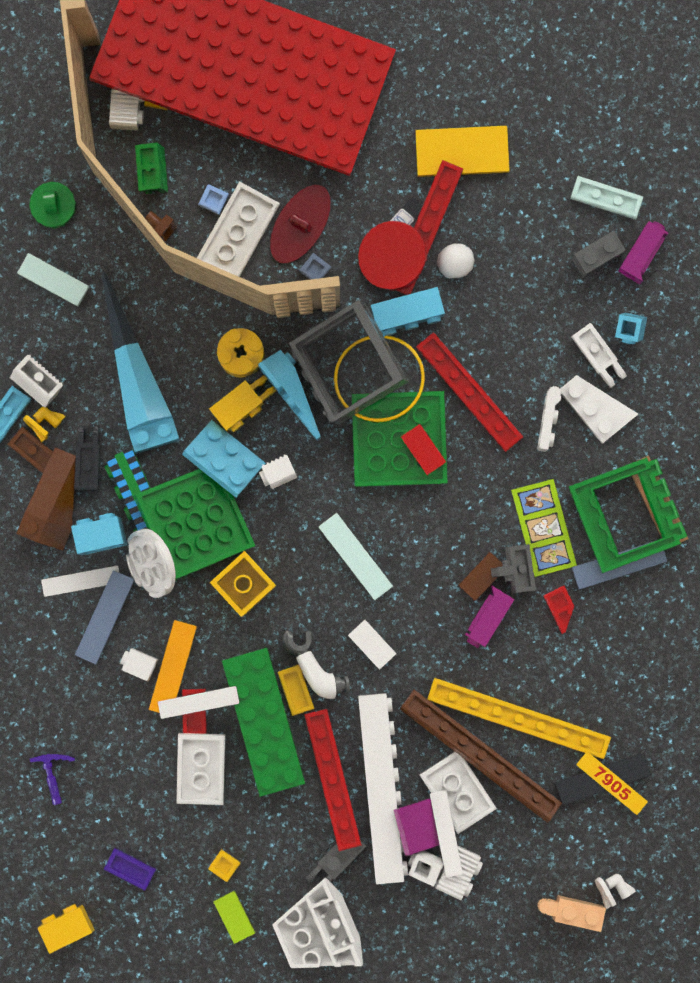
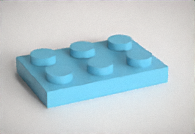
M213 420L207 424L182 454L236 498L262 469V465H265L263 460Z

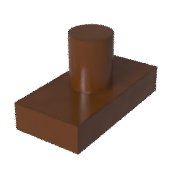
M151 211L145 217L164 242L177 229L174 220L167 214L161 219Z

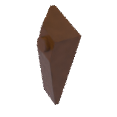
M55 447L16 534L37 543L64 550L72 531L71 526H73L76 455Z

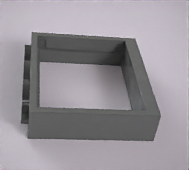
M357 300L289 343L292 348L293 359L301 364L303 368L301 373L304 379L312 384L314 388L312 394L318 402L321 401L325 408L323 414L327 416L329 422L341 424L409 382L366 303L361 300ZM358 316L393 380L340 412L305 348Z

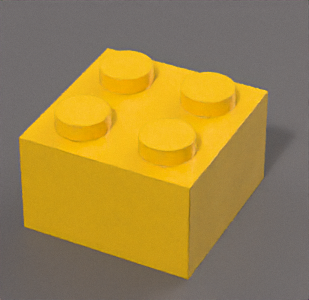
M245 551L210 582L241 617L246 615L276 587L275 583Z

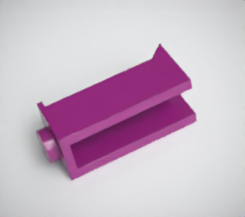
M648 221L618 270L619 273L639 285L643 282L642 275L668 235L662 224L653 221V223Z
M491 586L492 595H488L467 629L470 631L469 634H464L468 637L467 642L476 648H479L480 645L486 647L515 600L494 586Z

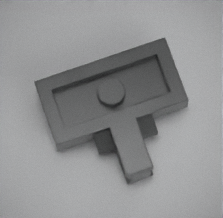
M530 545L506 547L507 560L502 561V567L490 568L492 578L504 576L505 582L510 581L512 594L536 590Z

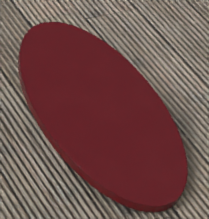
M311 185L302 189L290 199L279 214L270 240L271 254L277 262L287 264L298 260L319 239L326 226L331 206L330 195L325 187Z

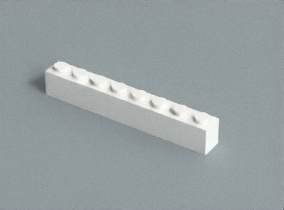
M386 693L360 695L358 698L376 884L404 882V876L408 875L407 861L402 862L401 852H404L394 814V809H397V805H401L400 791L395 790V782H399L398 768H393V759L397 758L396 744L391 745L390 735H395L394 721H389L388 712H393L392 700L387 698Z

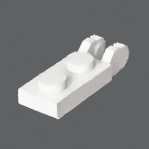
M591 323L571 337L610 388L615 385L613 378L605 370L610 365H612L617 376L621 379L627 376L617 362L616 356Z
M556 386L550 387L546 393L537 447L538 451L546 452L549 447H553L555 433H551L552 424H556L558 418V411L555 410V405L561 401L560 395L562 394Z

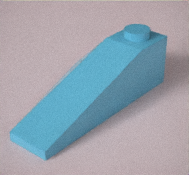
M280 350L258 364L259 369L318 441L321 439L297 371L293 366L296 361L288 352L284 354Z

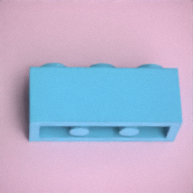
M438 287L370 306L372 316L383 336L393 335L397 333L396 329L404 327L405 330L418 328V323L426 321L428 324L440 322L441 317L445 315Z

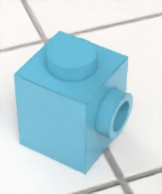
M629 313L620 314L615 337L621 338L622 342L628 344H635L643 340L647 317Z

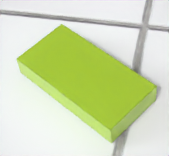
M235 890L213 901L234 944L255 934V930Z

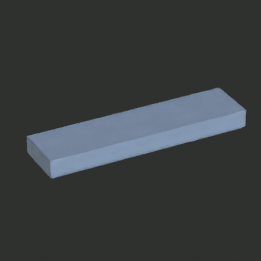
M632 548V549H628V550L619 552V554H622V553H624V552L633 550V549H635V548ZM662 551L603 574L597 560L572 567V571L579 590L667 562L665 552Z
M112 571L75 653L76 656L94 664L98 663L132 588L134 579L117 571Z

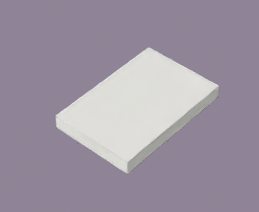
M178 734L177 804H224L225 734Z
M453 752L419 774L431 793L447 791L453 826L457 834L497 809L466 760L456 752Z

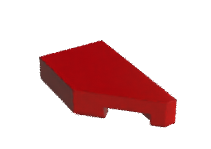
M562 586L543 595L561 634L566 633L574 604L565 586Z

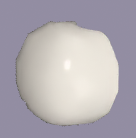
M451 244L438 254L437 265L439 271L445 277L462 278L473 269L475 259L473 252L466 245Z

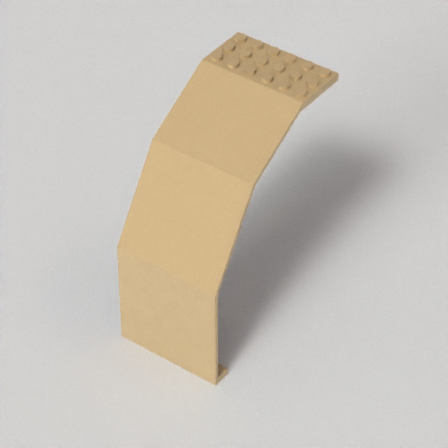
M60 0L77 144L96 177L171 269L177 274L268 314L276 315L277 318L289 317L290 313L299 312L300 315L313 314V310L322 309V312L336 311V307H340L339 276L259 286L165 244L96 159L83 47L101 45L100 35L85 0Z

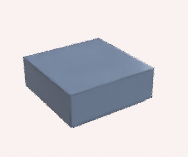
M312 253L299 272L309 280L325 277L331 266Z

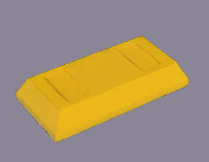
M296 665L279 671L278 675L292 716L314 709L300 666Z

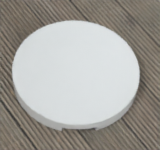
M140 529L133 532L127 540L129 543V554L126 555L127 564L133 579L139 587L143 586L151 597L159 598L169 594L175 584V567L169 549L160 536L152 530Z

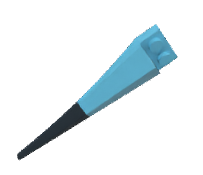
M102 271L127 430L134 452L137 454L179 441L173 417L106 273Z

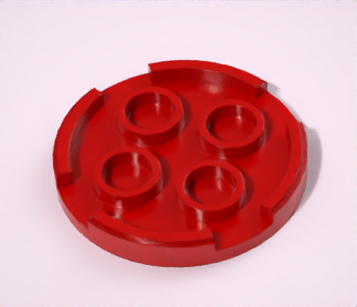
M399 221L381 223L372 228L361 242L358 254L360 269L366 279L379 288L390 291L404 289L419 278L418 276L421 274L427 261V248L424 239L418 231L406 223Z

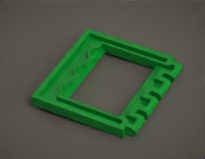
M644 458L568 487L602 574L681 544L680 540L687 537L682 522L676 524L672 522V520L680 517L674 501L664 502V498L671 496L665 478L658 481L655 479V477L663 474L657 459L648 461V458ZM637 474L662 539L619 554L594 490Z

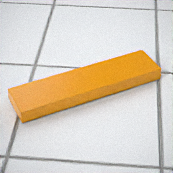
M174 620L149 710L160 713L159 701L177 698L197 626Z

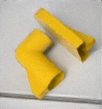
M41 407L33 415L34 420L26 415L23 421L35 432L39 440L43 442L48 438V432L38 423L45 419L56 428L65 416L50 411L47 407Z

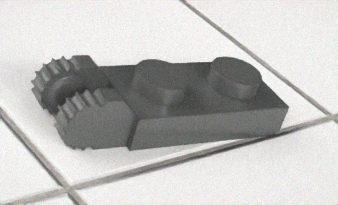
M361 841L362 846L339 851L336 843L317 862L318 865L306 876V879L308 881L313 880L318 872L323 869L328 874L325 878L329 881L334 880L366 847V844Z

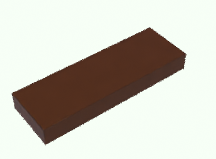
M21 427L8 443L12 449L41 473H44L53 453L52 450L24 427Z

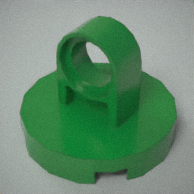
M48 182L40 185L33 192L30 198V210L38 223L46 228L55 229L65 226L74 216L76 201L68 187L58 182Z

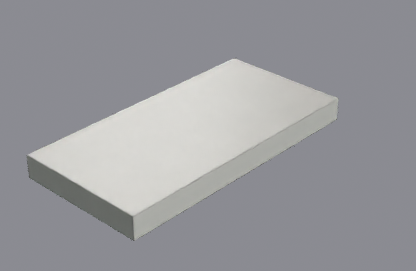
M239 181L197 259L240 277L280 203Z

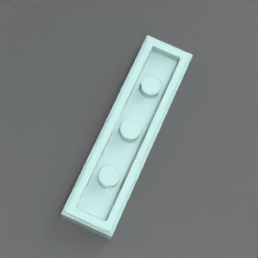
M337 513L319 526V529L374 600L393 587Z

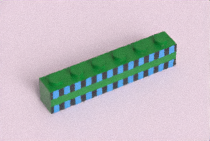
M129 448L107 458L108 465L105 466L109 478L114 477L118 485L114 489L120 500L124 499L127 505L124 511L129 521L133 519L137 527L133 529L135 532L148 528L133 496L151 487L134 450ZM190 574L175 580V582L190 576Z

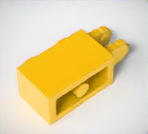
M265 375L251 385L245 380L209 408L227 432L230 430L233 432L237 431L244 425L242 421L248 416L253 418L260 413L263 401L276 392L273 386L260 396L255 393L254 390L266 382L267 377Z

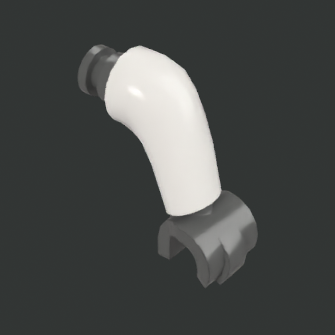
M285 631L282 640L284 649L291 655H298L296 657L297 662L311 689L318 696L335 699L336 694H341L342 691L344 693L350 692L348 676H343V679H340V677H334L333 673L325 672L316 661L312 652H308L312 639L311 631L303 634L302 646H298L293 642V634L290 631Z

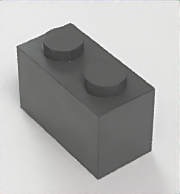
M612 231L575 253L571 259L584 278L620 257L626 250L616 233Z

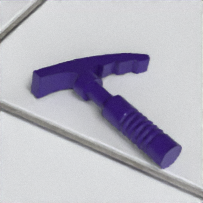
M46 754L30 758V762H44L43 769L47 773L46 780L53 805L61 804V797L57 788L56 778L52 773V762L50 761L53 759L55 761L59 759L75 761V758L61 754Z

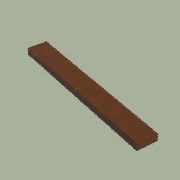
M415 689L400 707L401 711L547 823L562 804Z

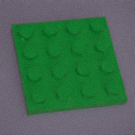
M444 391L422 392L417 403L407 413L390 421L372 422L363 420L355 415L352 416L355 487L447 484ZM418 392L390 393L358 414L369 418L392 417L409 407ZM352 394V405L369 394ZM419 424L446 461L445 464L429 475L425 474L401 439V436Z
M201 469L133 496L147 528L159 535L169 549L175 567V580L255 546L234 496Z

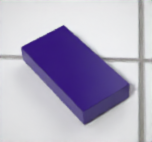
M114 848L104 868L107 872L144 891L156 871L152 866L117 848Z

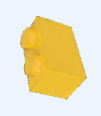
M76 904L70 905L63 909L64 914L58 917L52 914L41 920L43 924L38 927V931L49 954L94 931V927L83 905L76 907Z

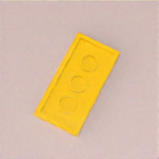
M507 126L415 131L418 177L436 176L442 160L463 168L461 175L509 173Z

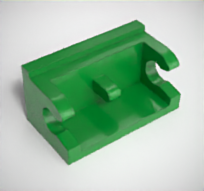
M157 142L135 145L139 191H143L146 194H152V191L167 193L165 147Z

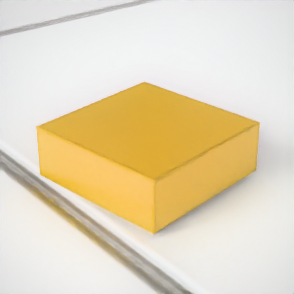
M221 849L208 869L228 882L241 862Z

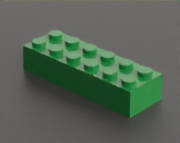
M268 648L222 660L229 687L236 686L239 704H234L259 796L305 784V778Z

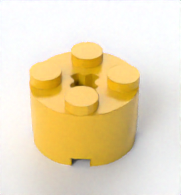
M244 328L231 329L220 339L217 347V356L221 366L228 374L242 378L250 376L259 370L258 364L264 360V348L260 338L254 332ZM244 348L246 356L241 355L240 358H237L235 351Z

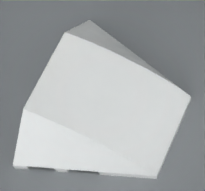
M324 878L272 924L291 968L363 965L359 933L342 894L327 878Z

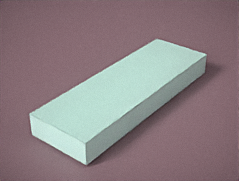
M577 176L570 199L636 220L643 196Z
M29 253L17 272L24 278L79 307L89 289L88 285Z

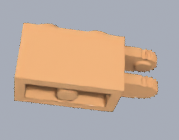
M557 895L556 900L549 898L538 900L537 907L540 909L539 911L553 916L552 918L555 922L599 932L602 930L606 911L603 905Z

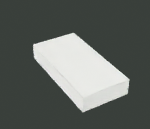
M366 620L348 635L379 670L396 655L394 650Z

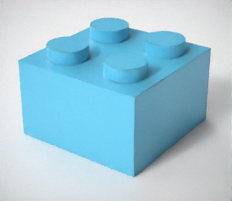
M113 513L100 515V520L93 521L90 518L76 521L77 525L71 526L77 554L87 555L128 545L122 518L115 516Z

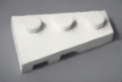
M577 375L560 388L561 395L602 444L638 415L635 411Z

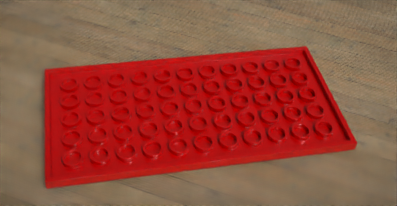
M119 0L89 80L350 176L396 49L264 0Z

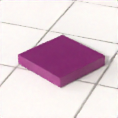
M431 798L394 809L405 856L440 845Z

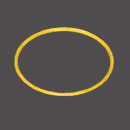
M369 336L361 338L355 341L353 344H351L342 353L336 364L334 372V387L340 402L345 408H348L349 406L341 397V394L338 389V369L342 359L348 353V351L351 350L357 344L369 340ZM384 336V338L397 341L406 346L419 363L421 370L419 392L411 405L401 413L388 418H369L358 413L355 414V416L363 420L385 422L399 418L417 403L422 394L425 374L421 359L409 344L393 336Z

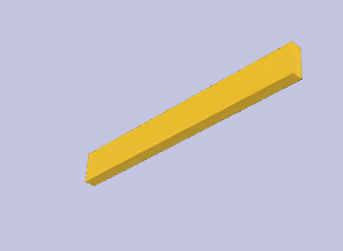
M434 678L427 698L429 701L584 753L589 752L592 756L604 759L611 737L437 678Z

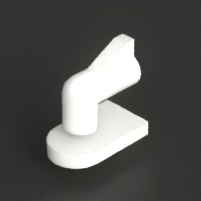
M614 874L606 879L605 882L600 877L595 879V884L602 895L606 909L616 905L609 891L611 888L616 887L622 899L636 892L633 887L624 882L619 874Z

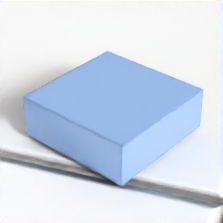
M208 184L198 205L220 215L229 197V193Z

